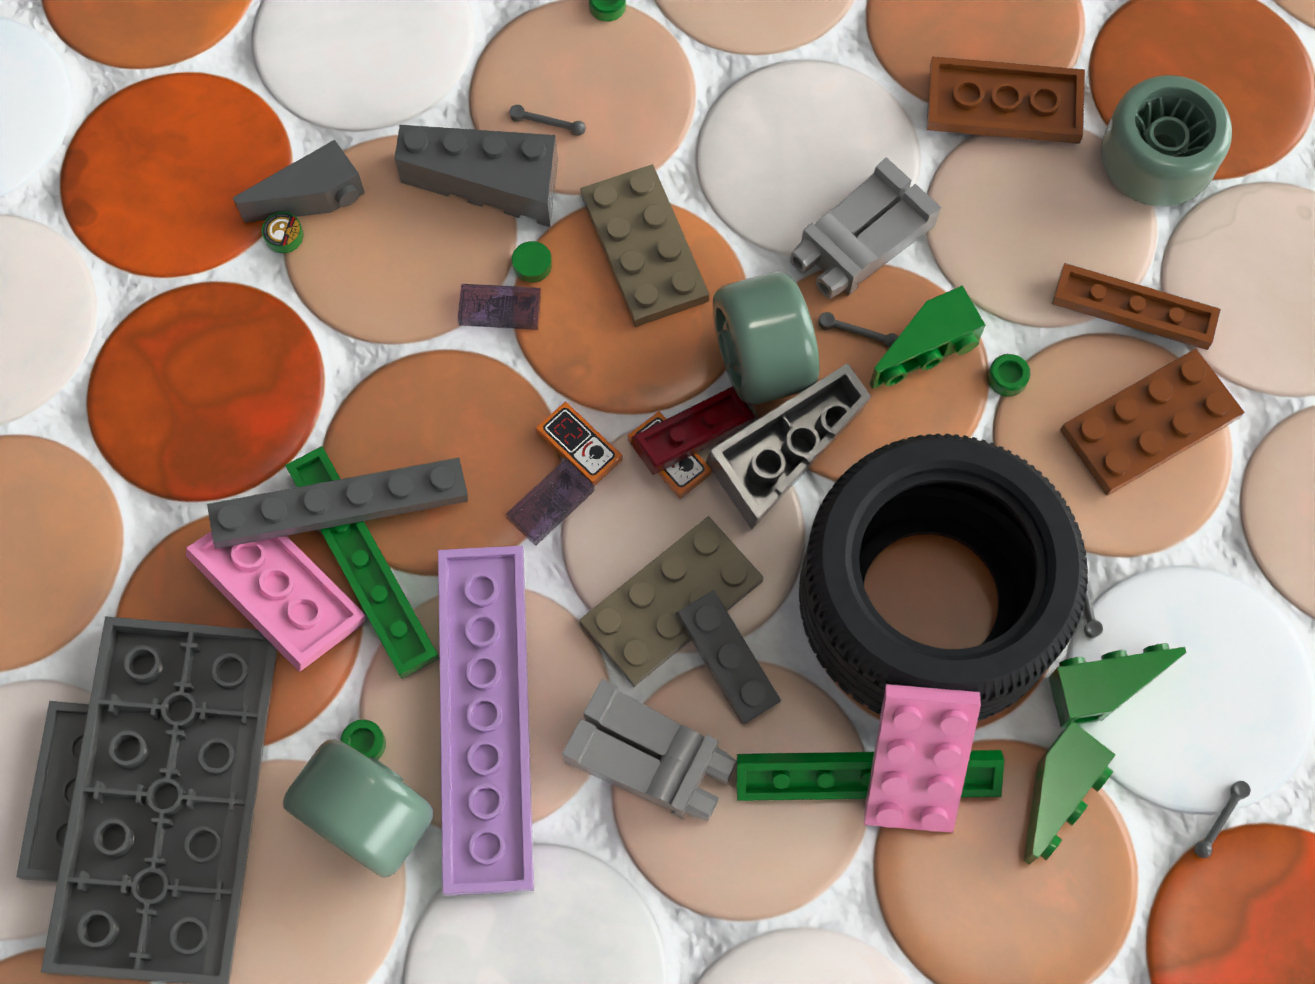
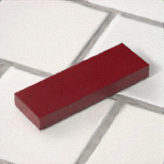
M732 386L632 436L630 444L652 475H655L744 429L754 422L755 415L746 403L741 401Z

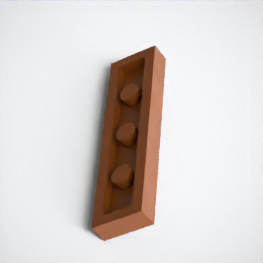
M1064 263L1052 300L1053 305L1208 350L1213 343L1221 311L1217 307Z

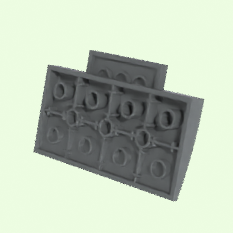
M105 616L90 703L49 701L16 875L17 878L23 880L57 882L41 969L42 973L60 976L176 984H230L278 652L259 630Z

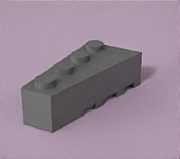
M399 125L394 159L401 183L447 197L453 194L466 198L470 204L481 207L483 204L503 209L504 214L517 218L523 215L536 219L538 224L551 227L558 164L555 135Z
M848 363L710 450L706 460L707 465L712 469L713 474L751 529L761 521L862 412L870 400L871 395Z

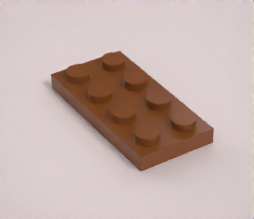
M932 56L929 73L926 130L1080 144L1084 126L1085 69Z
M1195 348L1064 423L1060 431L1108 496L1237 421L1245 412Z

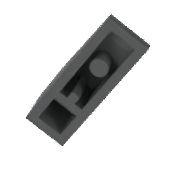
M334 139L233 197V200L245 223L264 221L269 216L278 212L291 213L296 217L331 213L340 207H347L353 204L365 191L359 173Z

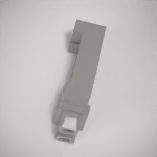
M886 157L875 167L874 173L830 213L822 216L815 225L811 223L803 229L802 240L791 252L790 262L800 273L804 274L814 265L819 266L824 272L817 277L816 286L828 299L842 291L850 295L858 288V283L867 279L935 227L941 207L918 185L914 184L910 187L912 180Z
M601 679L583 713L585 720L580 719L562 753L564 762L652 803L672 810L671 814L681 819L684 818L685 814H688L692 817L709 821L718 802V797L699 788L705 774L727 784L735 769L737 760L718 748L717 739L707 734L704 737L698 732L680 725L620 692L617 686Z

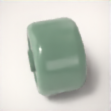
M1163 75L1146 79L1129 89L1120 99L1113 112L1101 145V158L1105 171L1117 189L1137 202L1161 207L1187 202L1207 188L1229 151L1232 141L1230 115L1221 99L1211 89L1198 81L1176 75Z
M779 271L770 272L724 285L716 291L713 297V318L716 336L728 377L741 401L750 405L763 404L799 394L817 382L819 378V353L813 323L804 297L795 280L790 275Z
M329 739L318 747L288 788L283 799V808L289 814L383 878L390 877L398 871L429 827L433 818L432 806L418 793L404 784L402 777L371 756L367 758L337 739Z

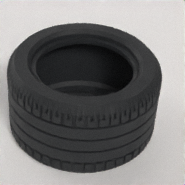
M927 434L926 436L918 435L916 437H909L907 440L894 441L890 445L886 444L874 450L873 453H869L858 460V463L856 462L846 470L828 491L817 511L811 528L799 581V607L804 631L809 638L808 642L814 654L817 653V660L823 668L827 669L826 673L834 682H838V686L846 694H851L854 700L861 705L865 704L868 706V709L877 714H880L882 710L886 684L980 692L981 707L978 721L986 719L988 716H993L1018 701L1020 697H1023L1035 685L1065 649L1078 626L1085 605L1088 584L1086 550L1084 541L1081 539L1082 534L1078 523L1075 522V516L1071 513L1070 507L1066 506V500L1061 497L1059 491L1055 490V486L1049 482V479L1043 477L1042 472L1037 471L1033 465L1027 464V460H1022L1017 454H1011L1012 451H1006L1002 446L997 447L992 442L987 443L983 439L979 441L975 437L968 438L965 435L959 437L958 434ZM923 534L947 537L971 549L987 566L997 590V616L989 636L979 646L964 649H943L921 644L899 633L876 611L865 591V576L874 559L894 542L906 537Z

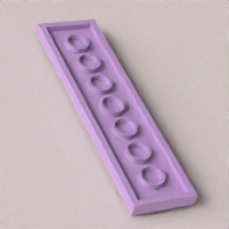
M523 546L438 550L443 895L534 891Z

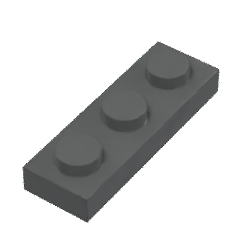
M714 590L675 613L742 724H746L781 702L780 697Z

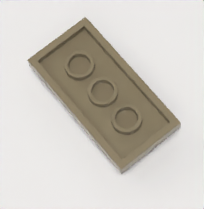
M653 164L580 188L582 200L635 327L709 302L710 294Z
M708 516L579 619V622L632 686L635 687L691 641L677 618L676 612L713 590L726 611H728L761 584L764 577Z

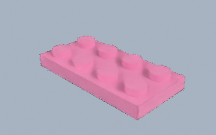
M209 532L186 548V557L299 672L365 624L366 614L287 536L215 549L212 532Z
M886 684L864 809V825L953 833L981 707L980 692Z

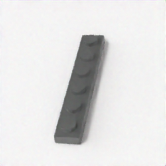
M460 458L209 503L207 508L215 549L467 502L468 494Z

